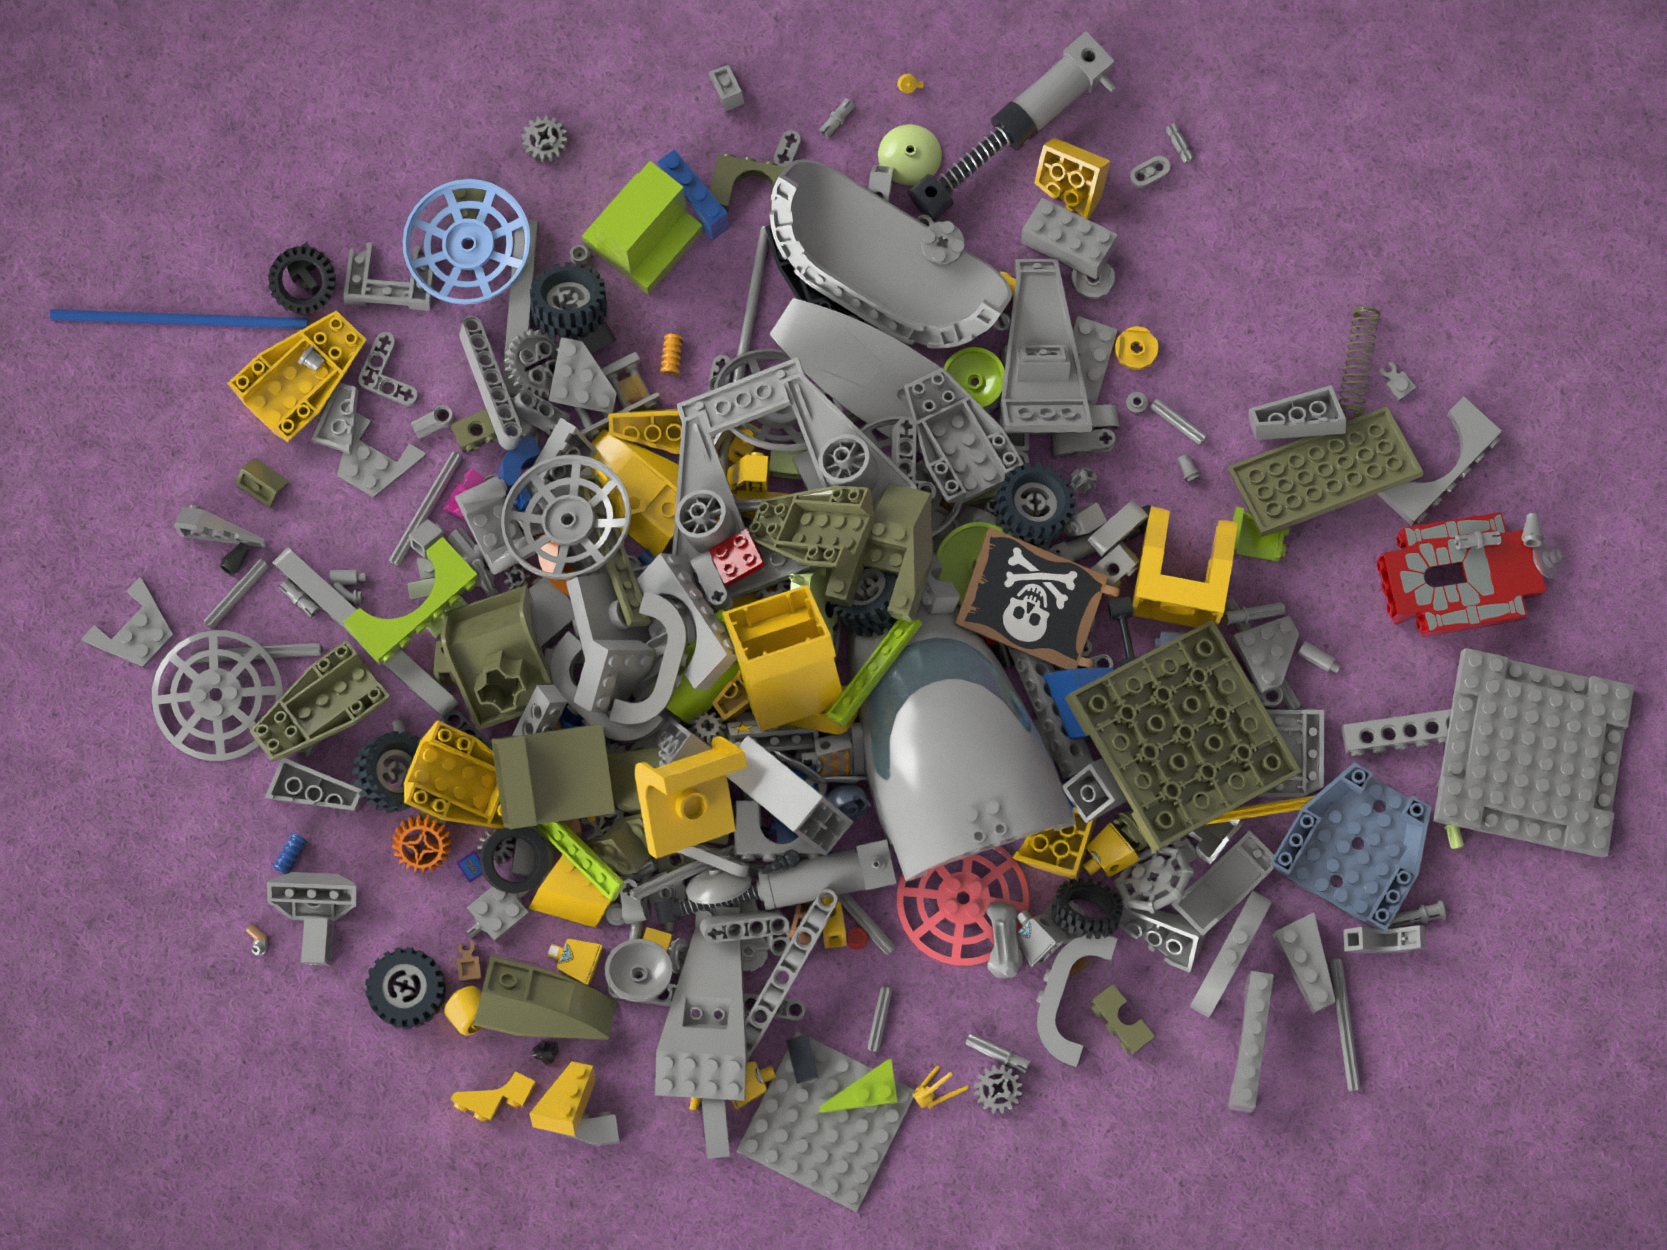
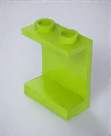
M1236 507L1233 521L1238 522L1234 554L1279 562L1281 556H1285L1287 544H1283L1284 536H1288L1290 527L1262 537L1251 515L1244 513L1245 508Z

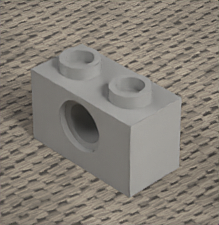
M1098 502L1076 507L1063 532L1068 537L1083 535L1106 523L1107 520Z
M1122 541L1090 569L1108 576L1105 585L1117 587L1121 583L1120 578L1124 574L1130 576L1138 569L1135 565L1140 560ZM1110 564H1117L1120 572L1115 573L1111 571Z

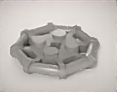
M1165 846L1154 853L1149 847L1137 853L1139 861L1122 870L1118 878L1114 880V887L1118 889L1125 908L1145 910L1152 914L1156 913L1158 909L1176 900L1180 901L1183 898L1182 894L1190 878L1194 876V869L1190 867L1185 857V850L1181 847L1171 848ZM1160 855L1171 856V857H1170L1168 860H1165V859H1164L1163 857H1161ZM1152 856V859L1142 863L1141 865L1139 864V862ZM1179 863L1181 870L1175 871L1174 867ZM1132 868H1133V871H1132L1133 877H1132L1131 879H1127L1128 876H1129V874H1130V872H1131V870H1132ZM1157 877V881L1153 882L1151 880L1152 878ZM1179 880L1176 888H1174V881L1177 883V881ZM1134 888L1135 892L1130 895L1127 889ZM1144 897L1149 898V901H1148V902L1140 901V900H1141V899H1144Z

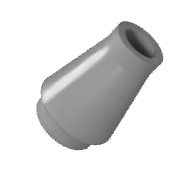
M1536 513L1526 515L1522 540L1527 547H1538L1544 539L1539 520L1540 516Z

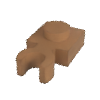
M470 941L471 947L468 951H464L462 943H458V950L463 958L456 959L459 982L482 979L479 956H472L475 951L473 941Z

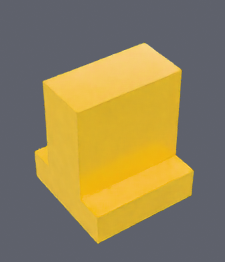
M808 585L723 612L727 630L736 652L749 704L761 732L831 709L843 693L834 660L836 654L829 630Z

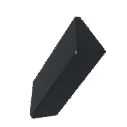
M808 1034L786 1040L796 1083L799 1084L818 1079Z

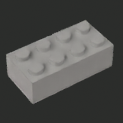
M1042 198L1022 229L1021 243L1097 279L1117 246L1118 234Z

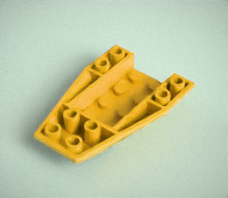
M336 310L259 353L228 382V385L244 405L275 435L289 442L321 412L367 340ZM310 345L314 347V351L325 359L316 372L306 365L298 363Z
M603 429L591 443L598 450L592 458L610 467L624 484L627 493L641 491L646 506L645 512L631 515L628 534L645 549H648L653 556L657 557L660 553L664 554L673 544L671 540L674 536L679 465L631 441L610 436L609 431ZM590 467L592 475H597L595 469ZM616 487L614 489L616 496H620L621 493ZM630 498L631 509L639 507L637 498Z
M436 721L421 739L405 778L404 803L446 821L498 829L505 828L503 827L493 751L476 737L441 721Z

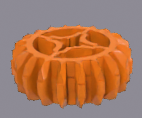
M418 814L416 820L413 816H409L408 822L403 820L401 821V827H396L395 832L397 834H393L392 840L395 842L392 843V848L396 849L394 856L400 857L399 864L407 863L406 870L413 866L415 873L418 871V868H422V872L426 873L427 867H429L433 872L436 868L435 865L441 867L443 865L442 860L447 861L449 857L447 853H450L452 849L448 845L452 843V839L447 838L450 835L449 830L443 831L445 828L444 823L437 825L438 818L430 821L429 814L426 815L425 819H422L421 814ZM422 829L417 835H407L413 830ZM428 831L436 836L438 842L429 836ZM422 836H424L423 842H425V844L422 847V850L420 851L419 843L422 839ZM405 845L414 850L415 856L408 851ZM427 852H437L433 856L422 858V856Z

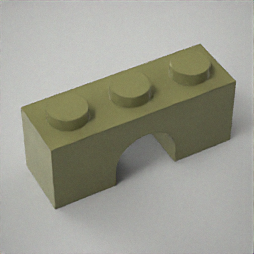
M1112 984L1091 1001L1093 1005L1091 1010L1098 1018H1104L1107 1022L1105 1027L1112 1036L1116 1034L1120 1038L1121 1042H1119L1121 1048L1126 1053L1131 1052L1134 1055L1153 1040L1155 1035L1142 1019L1133 1025H1125L1119 1020L1118 1010L1127 1001Z

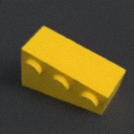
M753 452L751 455H745L727 469L726 477L733 495L737 494V490L768 492V456H764L760 452Z

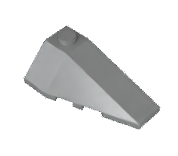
M189 505L188 508L182 507L175 521L174 527L181 537L234 544L242 543L244 545L267 548V542L264 538L207 512L200 506Z
M670 716L666 719L667 723L656 733L657 745L661 748L658 752V756L662 758L659 761L660 766L712 749Z
M1123 906V913L1118 927L1133 938L1142 937L1150 944L1147 948L1152 952L1157 948L1167 956L1164 959L1165 962L1189 973L1193 970L1206 934L1202 936L1182 915L1158 910L1156 913L1151 914L1149 911L1134 908L1127 909Z

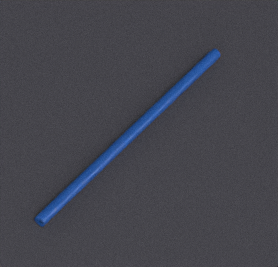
M50 310V320L304 329L308 326V318Z

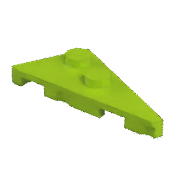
M886 1060L819 1106V1113L897 1103L892 1060Z

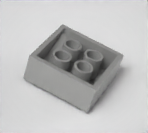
M591 640L574 702L590 712H608L612 710L614 700L621 699L626 701L650 672L656 650L639 640Z

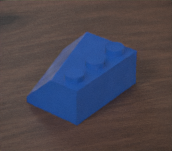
M1113 668L1068 669L1043 675L1045 683L1047 682L1050 688L1051 697L1058 707L1059 716L1069 739L1092 738L1090 735L1086 737L1064 698L1071 692L1112 672Z

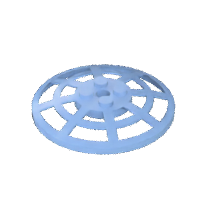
M474 179L448 182L426 194L409 215L403 235V254L413 278L430 295L453 304H478L502 294L521 275L529 258L531 248V232L528 220L514 197L493 183ZM476 188L486 190L487 192L483 203L477 201L457 203L452 191ZM443 194L445 195L449 206L439 212L430 224L419 219L422 211L432 201ZM495 194L502 197L513 207L519 216L518 219L508 224L503 215L491 207ZM474 208L480 209L476 219H463L460 209ZM452 213L455 223L446 231L438 228L437 225L441 220ZM488 213L493 215L502 227L491 232L484 224ZM414 226L426 232L424 238L425 257L415 260L411 256V237ZM523 226L525 248L523 258L519 260L511 257L513 249L512 231ZM432 235L443 239V251L431 254ZM506 235L507 243L505 255L494 251V240ZM466 240L474 241V246L471 249L463 248V243ZM447 259L454 266L449 277L439 270L435 264L436 262ZM490 259L500 262L495 271L485 276L482 266ZM429 265L434 274L446 282L440 293L425 283L416 268ZM507 265L518 268L505 285L491 293L488 282L499 276ZM462 270H474L477 277L476 281L468 282L458 281L457 279ZM454 286L462 288L480 286L483 297L473 299H458L448 295Z

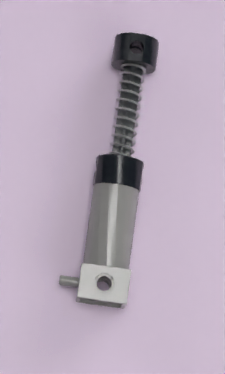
M1085 31L1064 49L1063 58L991 118L995 132L990 131L991 135L988 138L984 137L985 141L982 143L978 142L979 146L976 148L972 147L971 153L966 152V157L964 159L959 158L960 162L958 164L953 163L954 167L951 170L947 168L948 172L945 175L941 174L939 180L927 174L908 190L911 201L923 215L929 216L934 222L954 205L953 199L950 194L954 193V189H959L960 183L965 184L966 178L971 179L972 173H978V168H984L985 162L990 163L991 157H997V152H1002L1003 146H1010L1017 151L1021 149L1043 127L1086 90L1091 94L1103 84L1110 92H1113L1116 89V85L1109 77L1112 76L1115 60Z

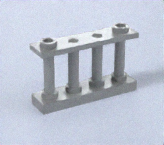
M636 352L601 369L616 391V395L624 408L617 413L641 411L645 408L646 410H651L660 401L658 392L650 395L637 370L638 365H640V359ZM624 372L630 374L643 398L631 405L618 380V375ZM574 407L585 426L581 433L589 440L596 438L600 431L609 427L608 413L601 412L605 419L593 424L584 408Z

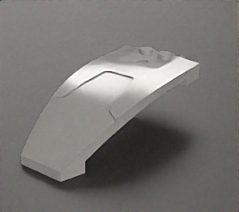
M795 298L791 299L769 333L790 359L799 358L803 371L808 377L842 406L868 424L888 416L912 417L904 385L941 368L909 346L866 323L837 311ZM886 425L876 429L887 437L892 438L894 425Z

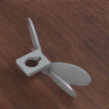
M774 751L775 755L782 761L807 775L805 782L810 787L817 783L820 795L823 797L828 782L851 783L867 779V777L862 776L821 778L804 764Z

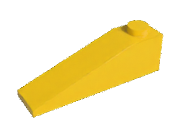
M678 409L608 413L610 436L658 448L673 454H680L682 421Z

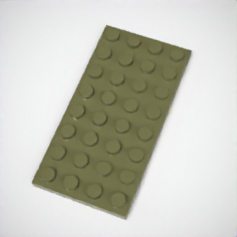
M1387 406L1347 421L1346 434L1307 436L1227 466L1228 472L1262 537L1423 476V470Z

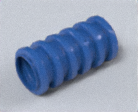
M290 833V839H287L286 846L283 845L282 847L284 850L279 852L280 857H277L275 859L277 861L276 864L273 863L272 865L275 870L282 872L284 875L290 873L289 870L294 867L293 863L297 862L296 858L301 855L299 852L304 850L303 845L308 843L304 838L295 833Z

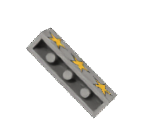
M757 721L727 723L728 741L733 744L738 741L743 742L748 735L767 752L814 748V741L818 739V731L785 724L761 732Z

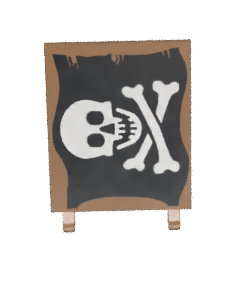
M989 527L955 625L1064 670L1077 669V666L1081 669L1094 668L1095 662L1083 658L1081 655L1102 594L1110 599L1118 597L1120 590L1116 587L1105 585L1108 576Z

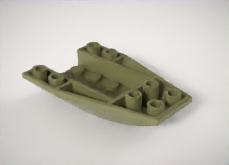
M835 485L762 499L749 532L756 544L804 565L840 568L860 558L875 522L871 490L864 487Z
M345 640L313 663L250 730V733L269 759L274 762L298 753L355 725L390 700L391 697L367 669L348 641Z
M491 952L473 1025L516 1036L608 1040L617 1002L585 984L536 963Z

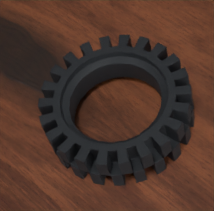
M303 245L302 247L294 246L291 249H286L275 259L268 275L269 290L271 289L272 297L277 300L276 303L279 306L282 305L283 309L291 310L292 313L296 314L297 312L301 314L313 313L317 309H321L330 300L336 287L335 268L330 263L331 260L322 251L319 252L314 247L309 248ZM305 260L311 262L319 269L322 275V287L315 296L308 299H298L291 296L285 290L282 277L285 268L290 263Z
M1073 878L1070 879V882L1064 881L1063 885L1060 884L1052 904V915L1056 917L1055 921L1057 923H1061L1060 927L1063 929L1069 927L1068 932L1071 934L1077 931L1078 937L1082 938V935L1086 934V939H1091L1092 935L1095 936V939H1100L1101 935L1106 938L1109 934L1112 935L1118 928L1123 913L1121 898L1116 897L1117 893L1115 891L1109 892L1111 887L1108 885L1104 888L1101 887L1102 882L1100 881L1097 884H1093V879L1088 878V881L1085 882L1084 878H1079L1077 882ZM1076 899L1091 901L1103 908L1106 915L1098 918L1082 915L1072 909L1068 902Z

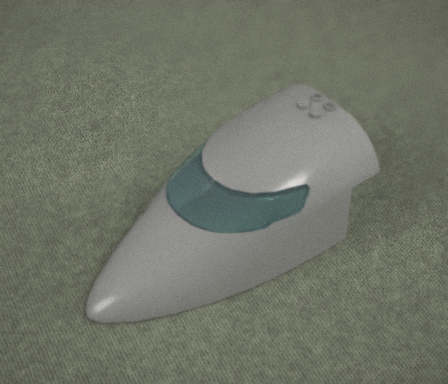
M922 599L915 617L921 621V627L859 707V713L855 718V723L860 722L863 730L864 770L875 811L885 840L888 842L890 854L896 852L906 882L927 875L930 869L1051 828H1054V831L1076 825L1052 759L1024 704L995 654L981 635L955 625L960 610L958 605H956L954 613L930 614ZM847 628L849 684L889 632L887 628L883 629V634L879 636L873 632L872 637H866L864 633L862 636H859Z

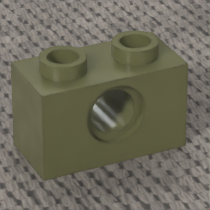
M487 409L451 424L462 452H474L479 449L480 444L485 442L491 444L498 440ZM476 428L483 430L479 436L472 435V431Z

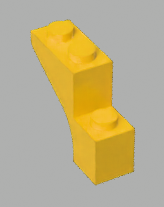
M515 1071L510 1081L500 1089L455 1092L450 1100L455 1103L453 1107L466 1112L468 1109L475 1113L473 1117L482 1122H486L487 1119L492 1121L504 1097L507 1098L506 1103L515 1108H518L519 1105L525 1107L536 1082Z

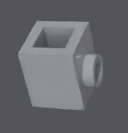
M427 519L409 534L411 548L427 559L426 550L441 537L444 538L443 529L440 525L434 524Z

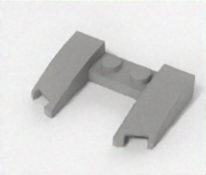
M372 242L365 243L367 250L357 254L354 253L353 248L350 249L343 295L345 304L366 306L368 302L407 305L410 310L430 311L432 295L425 291L412 275L410 283L369 279L373 249ZM415 246L413 260L424 257L420 255L421 247ZM429 265L416 268L425 283L433 288L434 272L430 269Z

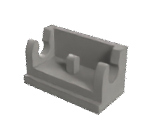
M304 918L301 963L331 966L334 921L324 918Z

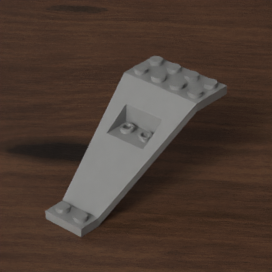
M1015 259L1016 285L1001 397V412L1005 433L1092 432L1088 399L1058 259Z
M724 905V907L720 906L712 908V910L707 909L706 911L696 912L695 930L656 1051L655 1095L743 1101L746 1099L747 1044L741 940L710 943L700 931V923L705 918L741 913V906ZM738 924L731 925L729 931L735 930ZM698 1009L700 1016H695L693 1010ZM715 1011H721L723 1016L717 1017Z

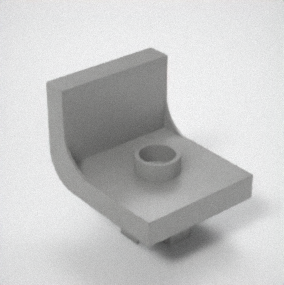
M689 554L675 555L679 558L681 566L691 576V581L697 588ZM649 565L632 569L635 578L637 579ZM609 573L576 577L566 581L575 616L572 622L576 637L580 636L585 660L591 640H639L646 644L652 639L649 633V626L656 618L649 616L651 622L648 626L628 627ZM668 595V596H666V597L671 598V599H673V600L682 601L681 599H679L678 597H676V596H674V595ZM686 605L684 620L688 630L687 646H689L696 638L697 631L694 617Z

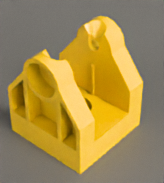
M1151 506L1132 601L1133 616L1195 628L1213 619L1218 628L1225 609L1238 522L1218 521L1205 583L1161 575L1170 511Z

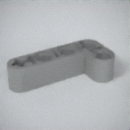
M902 417L892 429L891 461L898 468H905L907 471L906 476L916 485L917 489L931 493L933 499L936 496L935 486L931 482L915 480L916 423L910 417ZM900 446L905 447L908 454L901 452Z
M778 909L708 917L700 923V931L710 943L766 937L770 950L777 956H782L790 943L789 922ZM776 919H781L778 925L773 926V922ZM760 921L756 928H751L752 923ZM738 924L735 930L729 931L731 925ZM777 940H782L781 945L774 947V943Z

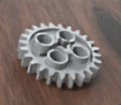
M531 329L528 332H522L513 338V342L508 344L510 349L505 351V354L509 357L504 362L510 364V366L505 370L512 373L508 377L509 379L514 378L516 380L513 386H521L519 392L527 389L545 399L550 396L557 361L554 351L559 348L560 343L555 344V338L553 337L549 339L548 332L541 334V330L534 332ZM547 357L552 358V360L527 372L523 370Z

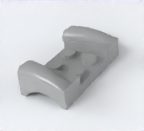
M497 476L454 496L493 575L519 563L506 546L502 534V509L505 502V491L508 489L505 481ZM510 519L511 537L518 551L529 544L516 520ZM533 552V553L529 554L528 556L524 557V559H527V558H529V557L535 555V552Z

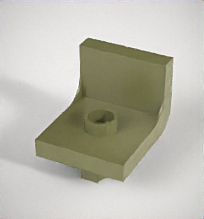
M527 585L445 612L441 629L442 647L477 730L522 716L537 685H554L550 669L533 630L531 621L533 598Z

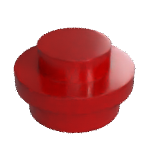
M855 927L847 932L846 943L851 949L859 950L866 946L868 936L862 928Z

